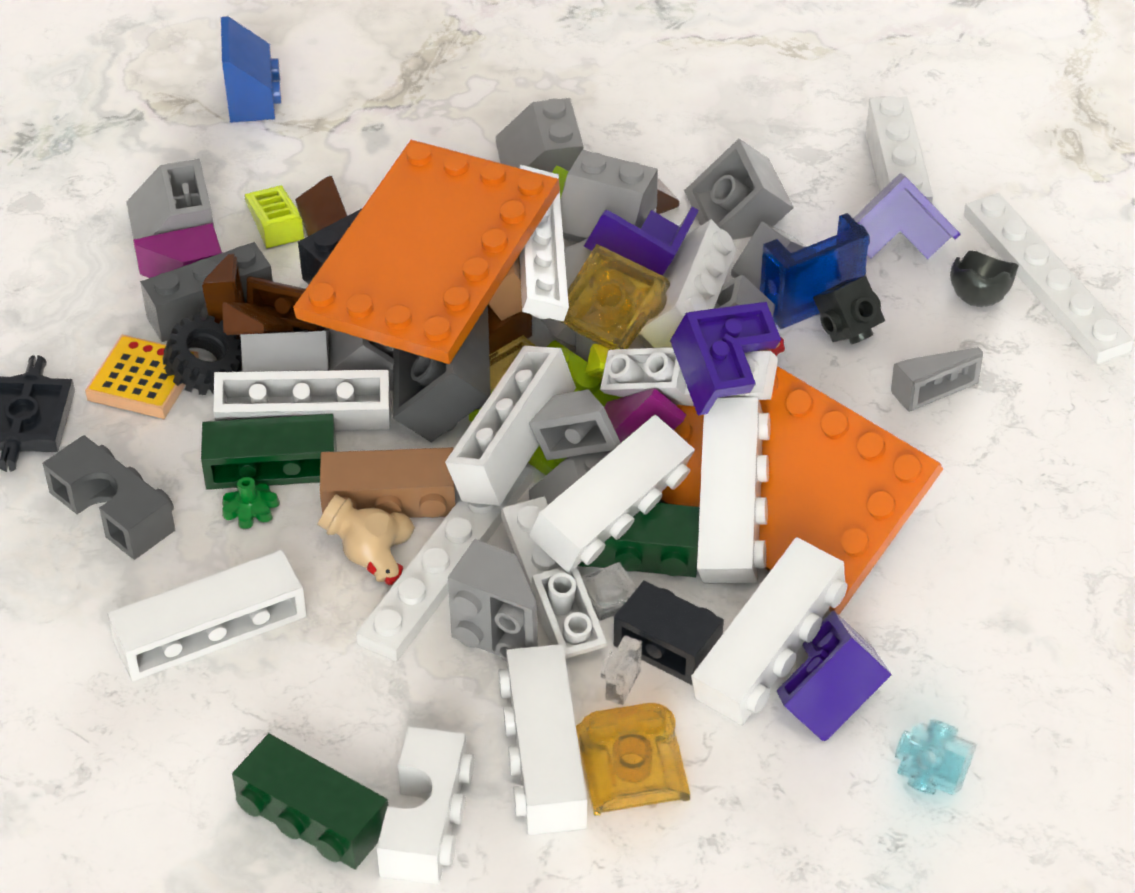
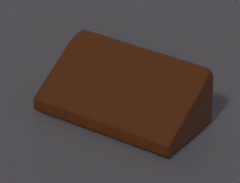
M332 176L324 178L295 199L307 236L347 216Z
M228 254L205 278L202 284L208 315L215 317L214 322L220 323L223 320V302L246 303L237 256L234 254ZM237 335L236 339H241V335Z
M251 276L247 278V303L258 305L293 325L294 328L307 331H323L326 329V327L296 319L293 307L305 291V288Z
M223 302V331L226 335L293 332V325L256 304Z

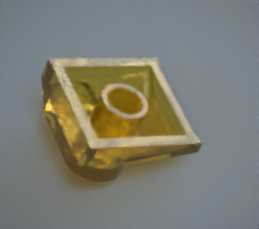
M596 244L567 290L569 308L564 321L560 322L576 333L609 350L628 349L647 321L659 315L665 308L667 302L666 292L671 284L666 277Z
M644 703L599 710L588 714L581 723L576 725L581 763L594 816L601 815L603 812L676 800H690V790L675 734L676 720L673 713L667 707L657 703Z

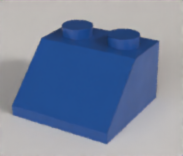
M222 16V67L230 123L275 119V104L282 103L279 59H271L270 44L231 17Z

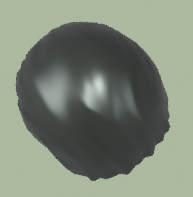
M969 250L961 261L960 257H956L951 266L950 280L955 293L961 300L972 306L987 307L1001 301L1010 291L1019 265Z

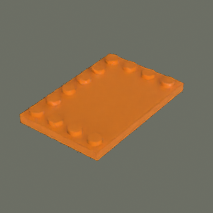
M410 140L294 305L296 319L450 364L560 192L559 179Z
M777 366L771 399L759 400L763 413L770 414L771 424L770 439L762 440V455H768L769 480L768 482H761V497H766L768 504L767 524L760 525L759 540H765L766 567L764 569L770 572L796 537L843 561L845 582L848 585L847 591L837 607L833 608L830 606L828 609L831 612L834 610L840 615L941 474L943 467L940 462ZM676 405L687 415L674 431L690 444L695 451L686 465L690 469L688 476L674 490L667 486L661 492L663 496L660 501L665 504L700 507L704 415H697L694 406Z

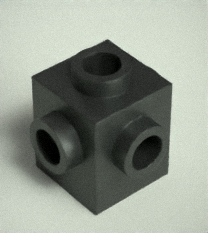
M866 275L845 280L813 297L821 315V325L826 333L830 335L832 342L849 339L851 344L861 342L874 335L871 328L886 321L881 311V302L876 293L873 292Z

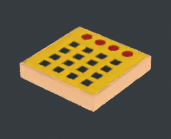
M122 334L85 392L87 401L165 419L184 389L185 384L182 383L177 386L173 382L174 375L168 376L165 372L167 365H163V355L166 344ZM189 350L196 358L199 359L198 352Z

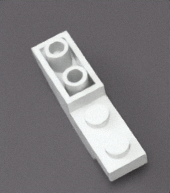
M672 347L608 350L600 388L603 393L625 397L656 388L675 405L694 406ZM771 351L744 353L756 385L751 393L720 398L758 397L759 400L771 399L778 357Z
M545 496L503 507L501 518L537 602V617L552 645H564L566 659L605 648L607 641L577 566L568 573L528 537L539 513L548 506Z

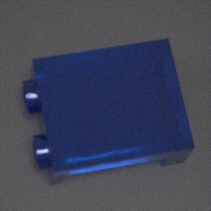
M848 213L839 216L837 235L793 253H790L778 239L763 244L760 291L775 304L773 319L780 329L820 314L813 299L814 296L845 280L866 275L867 252L870 244L869 234L865 227L858 224Z

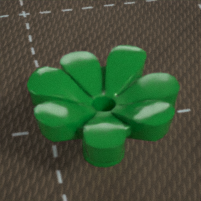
M243 477L237 482V491L228 492L223 496L222 516L226 520H233L238 516V526L242 529H249L253 526L254 517L263 523L272 520L273 516L269 508L278 507L280 501L277 494L271 492L267 484L261 483L255 486L253 478Z

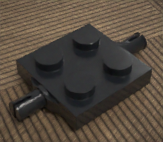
M35 355L30 356L24 374L0 377V450H2L0 469L7 472L8 467L10 472L16 469L19 454L22 451H59L75 388L73 379H56L43 376L47 361L40 355H37V360Z

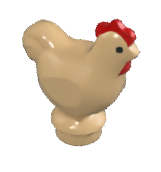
M336 494L326 507L317 525L327 530L328 535L338 534L341 537L344 554L350 561L367 568L368 572L375 576L376 581L393 585L401 576L403 566L396 563L390 548L403 544L410 539L415 529L412 520L403 513L393 512L389 514L379 508L354 509L350 498L345 500Z

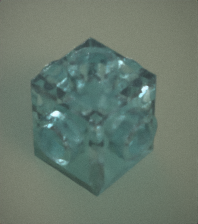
M930 719L928 725L925 723L918 724L913 727L911 732L905 730L902 734L895 753V758L901 760L897 773L908 777L907 784L919 791L934 795L938 789L954 795L962 789L977 744L956 736L958 728L939 720ZM929 751L935 754L936 762L930 758Z

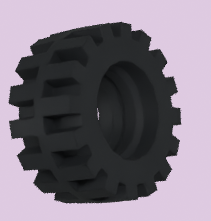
M194 315L191 321L186 317L181 320L180 324H176L173 327L164 349L163 365H167L165 372L168 376L174 375L173 382L177 386L183 383L186 385L185 390L192 393L194 388L198 389L199 395H206L208 390H211L212 394H214V372H238L242 361L241 339H236L237 335H226L224 333L223 320L220 323H216L213 316L208 315L206 320H202L201 315ZM202 348L207 350L218 361L209 362L198 359L189 349Z

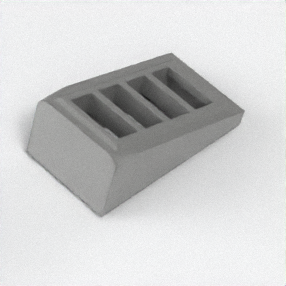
M976 347L912 358L895 363L891 384L892 394L909 412L978 384L983 351Z

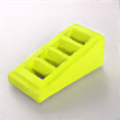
M282 185L244 194L246 204L266 248L304 239L302 218Z

